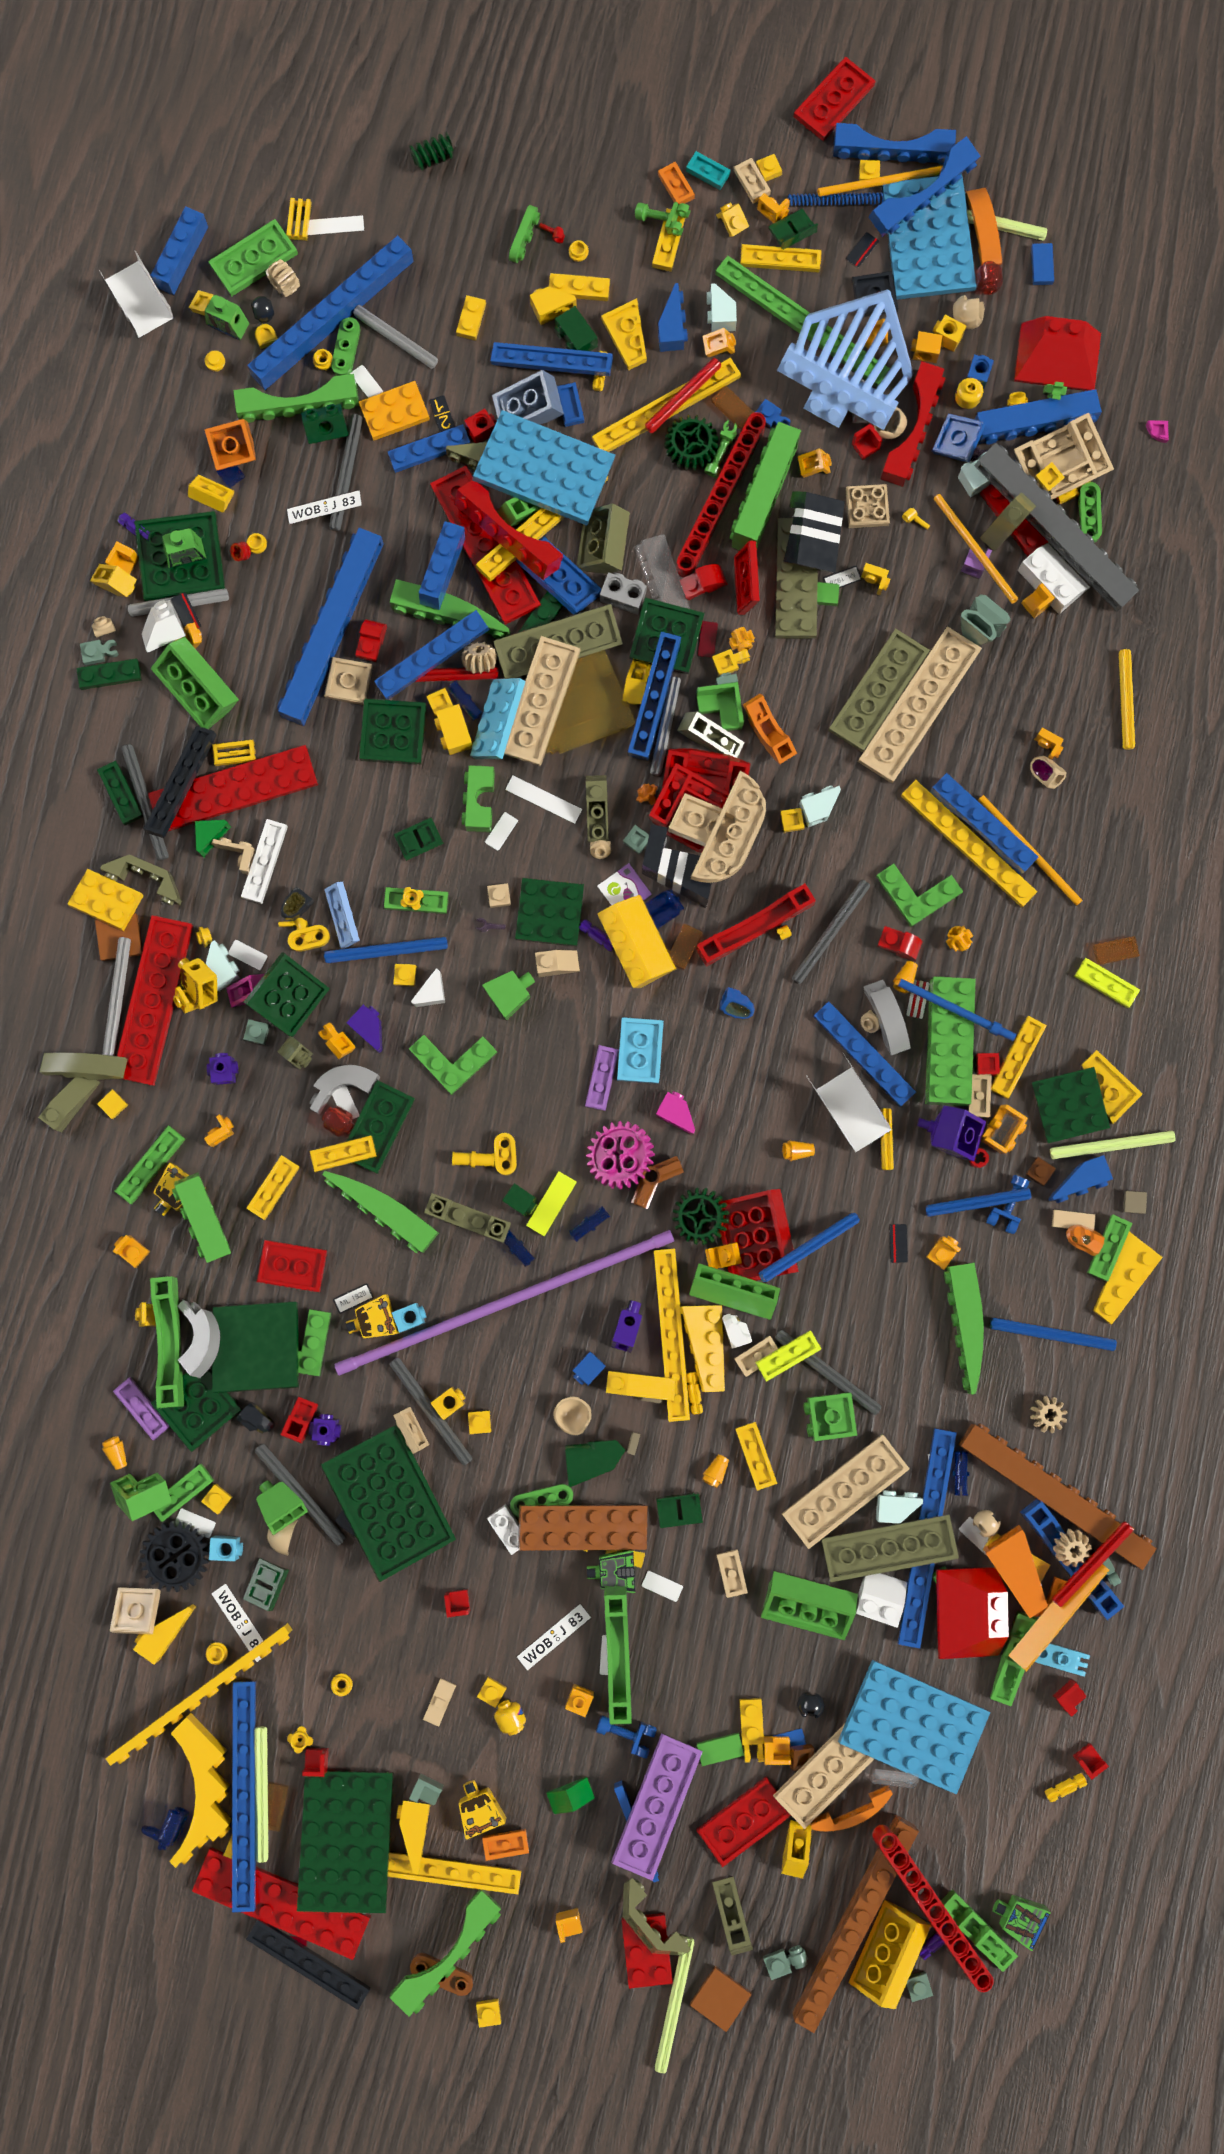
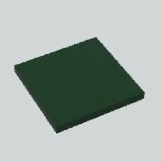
M215 511L134 521L144 601L171 598L182 593L189 595L225 588ZM139 528L146 534L147 530L150 532L148 535L149 541L140 535ZM192 529L202 540L206 558L169 568L163 549L162 536L176 530Z
M298 1302L213 1307V1315L217 1320L220 1330L219 1350L212 1368L213 1393L299 1388Z

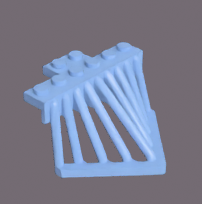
M884 290L808 314L804 320L797 343L790 344L777 369L778 372L812 390L804 409L838 428L846 413L850 411L884 430L899 403L895 400L914 374L890 290ZM876 305L843 369L840 370L838 366L868 307ZM883 309H885L887 317L854 376L849 375ZM858 310L831 363H828V357L847 319L848 313ZM838 316L820 357H817L816 351L829 319ZM819 322L809 349L806 351L804 345L812 324ZM890 329L893 338L888 343L866 381L862 382L861 379ZM896 348L898 358L881 383L874 389L872 385ZM901 368L903 372L901 380L889 394H883Z

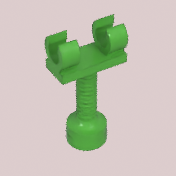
M639 202L635 209V218L645 221L647 217L667 221L665 225L667 234L672 233L673 235L681 236L684 228H681L682 223L678 222L677 218L678 216L688 218L691 210H688L690 206L687 204L674 202L671 212L667 213L649 209L648 204Z
M729 420L723 425L724 431L720 433L721 443L711 464L708 463L704 470L707 475L718 478L722 471L720 463L728 445L732 446L733 441L737 437L736 423L734 429L728 431Z

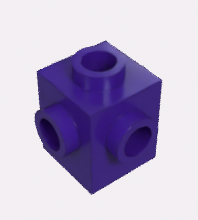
M228 1053L215 1054V1057L209 1058L210 1063L207 1064V1075L211 1076L212 1084L236 1083L235 1074L238 1073V1063L234 1061L233 1057L228 1056Z
M320 1414V1417L314 1418V1422H310L309 1435H312V1440H316L318 1445L330 1446V1442H335L340 1437L341 1425H339V1419H333V1415ZM322 1426L327 1428L326 1434L321 1433Z

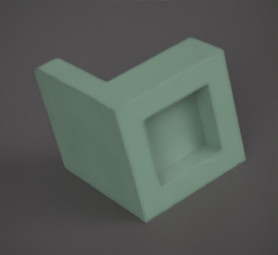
M420 1774L409 1799L416 1803L418 1799H421L431 1805H435L444 1784Z

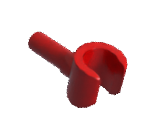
M540 223L539 228L553 234L552 240L554 242L563 243L565 235L561 227L551 228Z

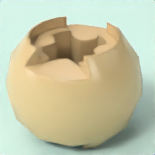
M982 1510L973 1518V1526L976 1525L981 1531L979 1534L983 1537H992L1000 1529V1522L995 1520L990 1510Z

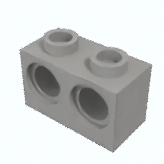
M608 572L600 593V602L611 604V606L638 615L646 595L647 586L640 580H629L620 573L612 574ZM611 586H618L620 589L614 592L609 588ZM632 592H635L639 596L637 598H631L628 595Z

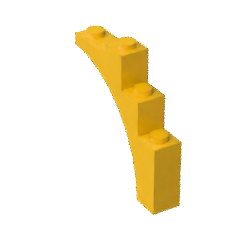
M192 1713L171 1733L182 1747L190 1763L196 1794L194 1816L189 1832L180 1849L169 1861L175 1868L180 1863L185 1865L193 1856L191 1851L196 1846L200 1849L209 1838L212 1841L218 1836L222 1839L231 1829L229 1824L232 1822V1818L218 1805L228 1794L225 1790L230 1784L215 1770L225 1760L223 1754L227 1749Z

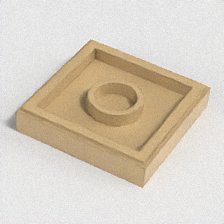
M332 657L324 697L364 705V699H367L373 665Z
M118 1588L110 1632L153 1634L161 1591L159 1589Z

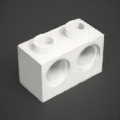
M505 1504L488 1516L487 1520L510 1554L513 1555L518 1551L519 1522L507 1504Z

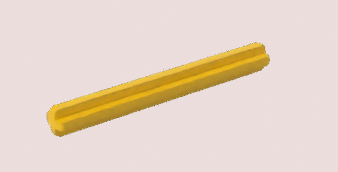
M1123 649L1119 652L1123 749L1131 750L1135 748L1131 651Z

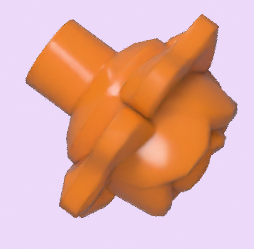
M643 784L637 790L639 796L636 800L640 803L648 801L650 805L655 804L657 800L655 793L658 786L655 784Z

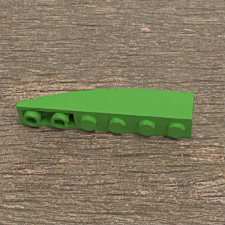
M397 579L395 581L390 605L394 612L405 615V613H409L421 620L428 618L437 624L444 625L448 623L454 626L477 610L490 629L485 633L491 634L496 639L510 635L509 628L460 598L446 593L440 610L420 604L419 590L421 585Z
M327 1171L323 1172L322 1175L326 1177L324 1181L332 1188L338 1186L343 1190L342 1196L350 1202L352 1199L359 1203L357 1207L366 1214L371 1212L375 1215L374 1221L382 1227L387 1225L393 1229L390 1233L399 1240L402 1237L409 1242L407 1246L415 1253L418 1251L424 1253L439 1234L438 1231L390 1196L350 1178Z
M975 1263L946 1267L947 1271L944 1272L945 1283L949 1284L950 1293L947 1294L949 1305H953L954 1314H951L953 1327L956 1326L958 1334L955 1335L956 1347L960 1348L961 1356L958 1357L961 1369H964L965 1377L962 1378L963 1388L971 1395L976 1394L982 1363L984 1333L982 1302Z

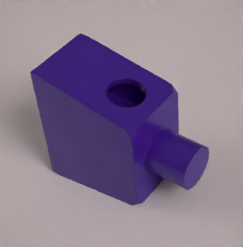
M629 1300L627 1309L621 1311L611 1344L612 1348L629 1353L632 1352L642 1315L638 1314L641 1306L640 1303ZM625 1322H632V1326H627Z

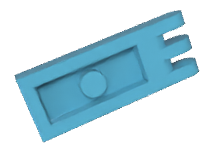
M1050 1643L1035 1662L1085 1677L1086 1672L1079 1670L1078 1666L1087 1668L1088 1663L1080 1661V1658L1089 1660L1090 1655Z

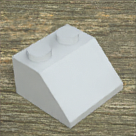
M170 600L157 602L149 612L142 631L147 653L185 636L181 621Z
M882 1573L863 1576L857 1597L856 1614L898 1628L905 1604L908 1582Z

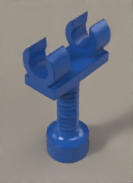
M1014 1175L1011 1180V1184H1013L1012 1191L1027 1188L1030 1181ZM1015 1202L1007 1203L1003 1211L992 1207L986 1223L995 1226L999 1215L1010 1219L1006 1232L1015 1234L1021 1221L1020 1218L1011 1215Z
M601 1715L596 1732L605 1735L606 1732H612L632 1740L631 1754H636L642 1758H647L649 1754V1748L638 1745L642 1733L655 1737L657 1731L656 1727L640 1722L637 1732L634 1733L628 1729L610 1724L609 1718Z

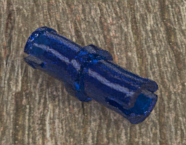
M457 681L452 682L447 687V690L458 702L457 704L466 711L472 721L476 720L483 713L472 701V696L467 694Z
M602 1206L591 1216L584 1217V1221L570 1230L569 1233L578 1242L579 1239L591 1230L594 1232L596 1230L595 1227L611 1216Z
M509 1230L504 1243L509 1247V1252L511 1254L514 1253L524 1266L527 1267L531 1264V1261L535 1260V1257L523 1246L524 1242L522 1240L519 1241Z
M954 1452L955 1471H952V1475L955 1476L954 1495L960 1496V1486H962V1496H968V1476H970V1472H968V1452H962V1461H960V1452Z

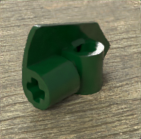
M617 1440L590 1441L585 1444L565 1445L569 1487L614 1470L626 1450Z

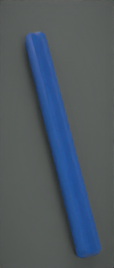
M446 937L325 951L324 960L326 963L441 950L447 949L448 943Z
M856 1213L847 1215L760 1271L759 1277L761 1281L768 1282L859 1223L858 1215Z
M991 1318L990 1328L994 1330L1115 1351L1117 1345L1116 1340L998 1318Z

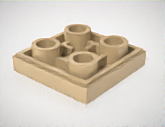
M887 484L846 487L848 528L889 526Z

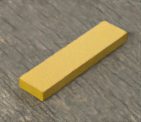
M742 244L740 264L751 268L820 272L821 250L786 248L783 250L782 247Z
M1030 1016L1026 1017L1000 1067V1074L995 1077L991 1084V1091L1009 1099L1047 1025Z

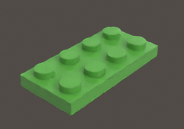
M274 219L208 262L232 297L265 276L266 270L273 262L280 259L287 262L298 255V251L279 223Z

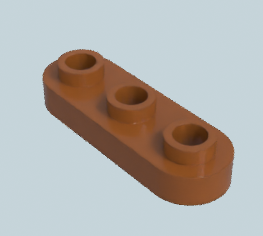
M419 1953L413 1957L410 1971L412 1974L429 1969L441 1960L425 1953ZM422 1964L425 1966V1969L419 1970L417 1966ZM456 1967L448 1978L441 1979L438 1984L444 1990L459 1996H465L472 1990L473 1977L468 1971ZM463 1981L466 1986L461 1988L458 1986V1983Z

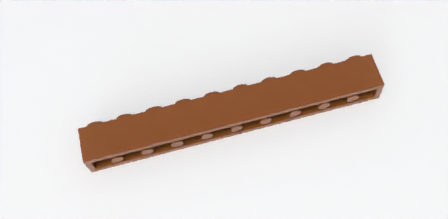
M981 1423L978 1426L971 1424L958 1443L967 1452L1036 1499L1042 1501L1046 1506L1103 1544L1121 1525L1115 1520L1116 1515L1107 1509L1104 1512L1098 1509L1097 1502L1089 1497L1084 1499L1079 1496L1080 1491L1072 1485L1064 1486L1060 1483L1062 1479L1052 1472L1049 1475L1043 1471L1044 1466L1035 1460L1032 1462L1024 1458L1026 1456L1025 1453L1016 1447L1014 1450L1007 1447L1008 1442L998 1435L994 1438L988 1434L990 1430ZM1132 1532L1114 1552L1143 1570L1157 1548L1151 1545L1153 1541L1145 1535L1141 1534L1139 1537Z
M896 1814L889 1829L897 1836L906 1851L909 1852L919 1831L913 1823ZM885 1836L882 1842L886 1841L888 1836ZM879 1848L792 2012L794 2022L815 2033L897 1875ZM900 1853L896 1854L894 1859H897L900 1856Z

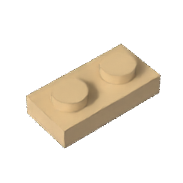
M752 158L734 167L737 178L753 204L758 202L764 193L767 196L771 194L769 186Z
M972 1074L971 1105L968 1106V1112L980 1118H989L991 1075Z
M768 1336L734 1358L745 1377L758 1370L755 1362L774 1352L778 1347L771 1336Z
M411 1407L393 1415L398 1428L406 1440L407 1446L413 1454L429 1445Z
M735 1549L716 1554L726 1597L729 1598L748 1593L738 1550Z

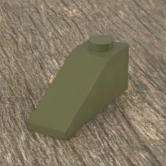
M1021 492L997 517L980 539L995 552L1034 510L1036 505Z
M697 711L685 713L677 729L679 733L693 742L717 753L732 755L736 758L745 743Z
M75 1077L48 1104L38 1118L54 1130L62 1132L100 1082L98 1080H88L85 1077Z
M734 1877L712 1882L731 1955L753 1950Z

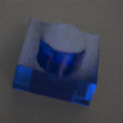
M238 466L216 471L228 488H231L245 478L244 473Z

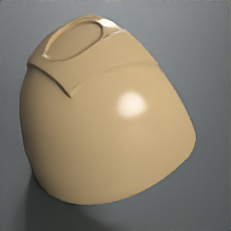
M578 1397L562 1399L554 1409L555 1422L564 1432L571 1435H580L590 1423L591 1408Z
M298 1519L275 1535H272L271 1531L268 1530L267 1540L273 1550L283 1555H289V1544Z

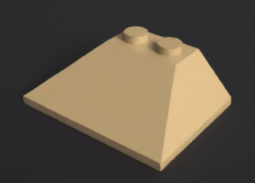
M1089 413L1070 421L1066 426L1034 442L1032 440L1014 449L1018 462L1023 468L1022 470L1027 475L1034 477L1035 480V476L1051 462L1065 477L1048 492L1051 500L1114 470ZM1036 480L1037 485L1043 490L1044 488Z

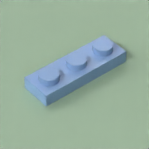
M336 882L324 890L340 947L346 948L360 940L343 882Z

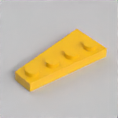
M1129 1232L1110 1279L1103 1286L1093 1311L1109 1324H1113L1163 1257Z
M722 1305L679 1307L684 1317L685 1331L689 1336L691 1353L694 1355L701 1391H725Z

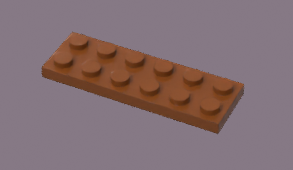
M519 1505L518 1550H647L648 1506Z

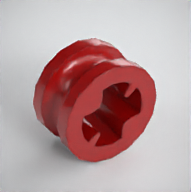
M246 542L232 544L230 553L235 561L249 559L251 550Z
M980 1148L976 1155L979 1153L983 1155L981 1157L984 1158L983 1162L977 1164L975 1161L969 1160L973 1167L981 1168L988 1163L989 1155L984 1149Z

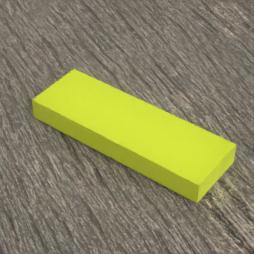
M1087 958L1083 960L1074 975L1077 979L1126 1008H1130L1140 989Z
M558 1172L526 1226L545 1237L577 1182Z
M811 1330L758 1360L755 1364L767 1382L820 1351L821 1347Z

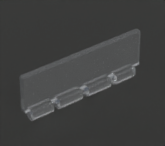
M662 534L642 540L641 544L635 546L639 561H644L641 563L645 579L653 578V580L647 582L651 597L657 598L660 596V598L655 600L690 609L665 535Z

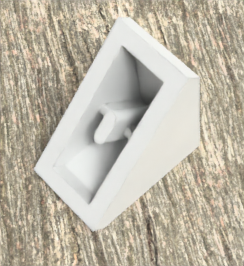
M437 968L411 1002L415 1007L445 1003L442 974Z

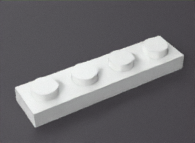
M269 819L266 820L241 895L243 899L260 904L263 903L288 828L287 825Z

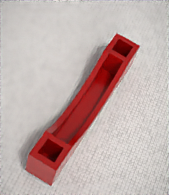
M921 361L912 388L918 408L916 426L906 441L898 448L889 452L880 478L881 480L902 487L905 480L910 481L914 470L910 468L912 461H917L920 450H917L918 443L923 444L927 433L923 431L924 426H929L933 416V414L929 413L931 407H936L939 395H936L937 389L942 390L945 377H942L944 368Z
M471 480L457 489L454 505L532 570L534 574L544 580L560 568L563 554L549 542L526 536L508 525L494 509L489 491L482 485Z
M806 883L748 919L697 944L696 950L707 967L811 908L816 900Z

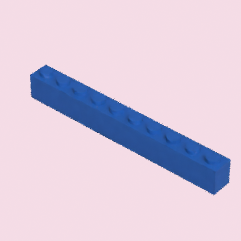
M397 235L247 366L251 376L264 390L270 387L338 328L343 319L353 315L357 305L363 306L414 261L411 248Z
M358 528L357 533H353L351 537L350 549L344 553L342 558L343 565L335 573V583L327 591V601L318 612L319 619L317 624H313L310 630L311 637L309 642L304 644L302 658L296 662L294 666L295 674L292 680H288L285 689L287 692L284 698L279 700L277 706L282 718L302 726L305 725L330 668L332 657L335 656L384 545L381 536L362 528Z

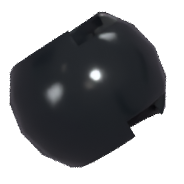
M265 296L255 298L251 304L255 319L261 323H267L272 320L274 310L271 300Z
M803 1693L798 1698L797 1708L801 1716L806 1717L808 1715L819 1718L823 1714L825 1706L819 1694L806 1695V1693Z

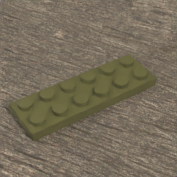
M778 518L775 638H816L818 569L783 562L793 518Z
M611 604L493 640L505 679L517 678L528 674L541 636L580 648L581 651L578 658L622 644Z
M895 629L828 731L861 752H864L930 650Z
M949 1514L822 1538L830 1582L959 1559Z

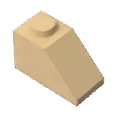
M552 950L535 953L539 977L580 972L577 951Z

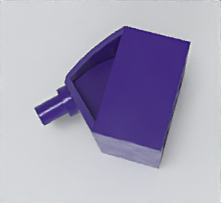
M944 1105L935 1121L919 1118L917 1126L927 1129V1132L931 1133V1146L953 1157L974 1161L986 1121L967 1110Z

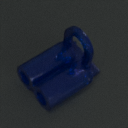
M672 889L661 892L645 903L657 929L679 916L680 912L685 909L679 901V896L677 897Z
M182 1807L169 1809L161 1830L145 1825L142 1826L141 1831L144 1835L159 1842L158 1850H166L167 1847L178 1842L189 1811Z

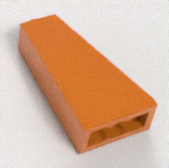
M1018 1525L983 1549L1028 1617H1038L1044 1613L1048 1605L1025 1533L1021 1526Z

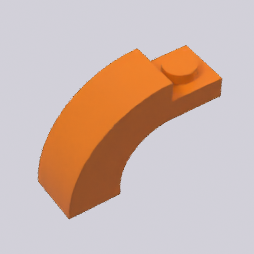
M758 694L743 704L749 716L748 721L775 761L781 764L797 754L790 737L777 724L762 694Z

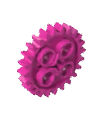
M621 1121L618 1122L617 1127L610 1123L609 1130L603 1126L604 1133L596 1132L599 1138H591L594 1146L587 1147L592 1152L586 1155L591 1160L587 1163L592 1168L590 1173L596 1175L595 1179L598 1182L601 1181L604 1186L609 1183V1187L614 1189L615 1185L622 1189L623 1184L630 1188L631 1181L638 1184L637 1178L641 1177L644 1179L643 1172H650L647 1164L654 1163L649 1159V1157L655 1155L650 1150L654 1147L649 1142L651 1138L645 1135L646 1132L643 1129L639 1130L638 1125L635 1124L632 1127V1124L628 1121L625 1127ZM635 1141L631 1148H627L629 1142ZM614 1142V1146L611 1149H607L608 1144ZM630 1161H634V1165L631 1168H626ZM614 1162L613 1167L606 1170L607 1165Z

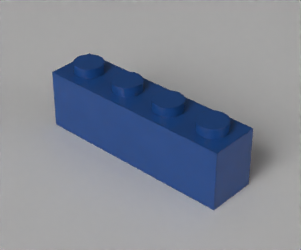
M185 206L150 275L158 289L172 295L175 294L208 229L204 214Z
M444 522L419 590L421 605L440 610L465 541L463 526Z

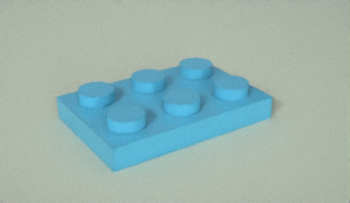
M622 1018L617 1081L659 1084L664 1021Z

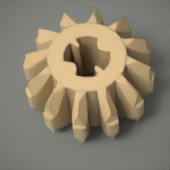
M280 259L273 262L266 270L270 283L282 296L287 297L300 287L299 279L295 275L296 273L283 260Z
M477 641L476 644L470 643L469 646L464 647L462 663L466 671H472L475 674L476 672H489L490 669L495 668L497 655L491 644H486V642L478 643Z
M1047 1396L1043 1397V1403L1040 1400H1036L1038 1408L1031 1407V1410L1035 1411L1036 1414L1030 1416V1419H1037L1034 1426H1041L1042 1432H1046L1048 1429L1050 1433H1054L1055 1427L1061 1430L1062 1426L1059 1422H1067V1419L1062 1418V1415L1067 1414V1410H1060L1064 1403H1057V1398L1052 1397L1049 1401ZM1048 1411L1053 1412V1415L1049 1418L1045 1417Z
M1068 1528L1066 1534L1060 1532L1061 1538H1054L1057 1544L1053 1546L1056 1558L1066 1566L1071 1564L1077 1567L1079 1561L1084 1564L1083 1558L1090 1557L1088 1550L1092 1549L1088 1543V1537L1077 1529L1073 1532L1072 1529Z

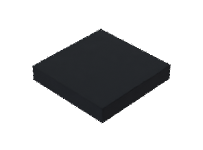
M892 271L852 277L855 299L890 290L896 312H898L899 308ZM876 305L869 306L864 317L871 316Z

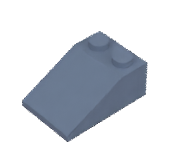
M544 370L492 395L497 417L504 410L534 423L543 424L564 414L555 378Z

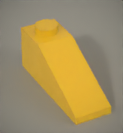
M608 1371L606 1393L674 1401L676 1379Z
M192 1604L154 1626L153 1634H139L134 1641L137 1645L133 1650L155 1665L162 1658L196 1606Z
M403 1801V1805L398 1806L397 1819H400L399 1824L413 1874L418 1875L430 1805Z

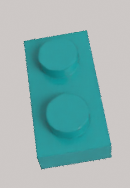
M697 151L686 166L687 173L721 190L730 175V169Z

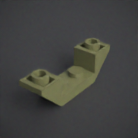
M130 854L103 864L100 868L106 873L105 877L117 881V879L124 881L130 867L132 871L138 874L148 873L150 874L149 878L161 883L157 894L162 897L161 901L172 906L174 903L181 905L182 901L174 879L165 869Z
M433 1193L424 1212L504 1243L511 1225L510 1222Z
M633 1878L626 1881L623 1892V1918L650 1952L669 1955H684L691 1950L688 1946V1941L681 1933L678 1934L677 1931L670 1934L663 1942L661 1941L660 1933L648 1925L646 1916L640 1910L635 1909L647 1896L644 1892V1886Z

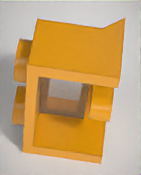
M1007 1104L1000 1105L983 1132L980 1141L1000 1154H1006L1014 1148L1016 1144L1014 1140L1018 1134H1022L1027 1126L1025 1122L1028 1118Z

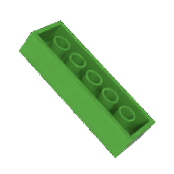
M781 422L777 423L776 428L771 429L768 436V444L764 446L761 453L760 464H757L753 481L748 485L745 501H742L738 511V518L734 520L731 528L730 539H732V548L741 550L749 541H756V548L758 547L798 448L801 434L800 429Z
M933 977L930 980L929 992L972 1013L975 1011L976 979ZM930 1001L925 1104L967 1107L971 1105L974 1023Z

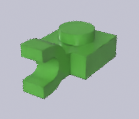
M1055 382L1054 385L1046 384L1044 385L1043 394H1048L1047 398L1060 400L1061 396L1066 395L1067 387H1064L1062 382Z

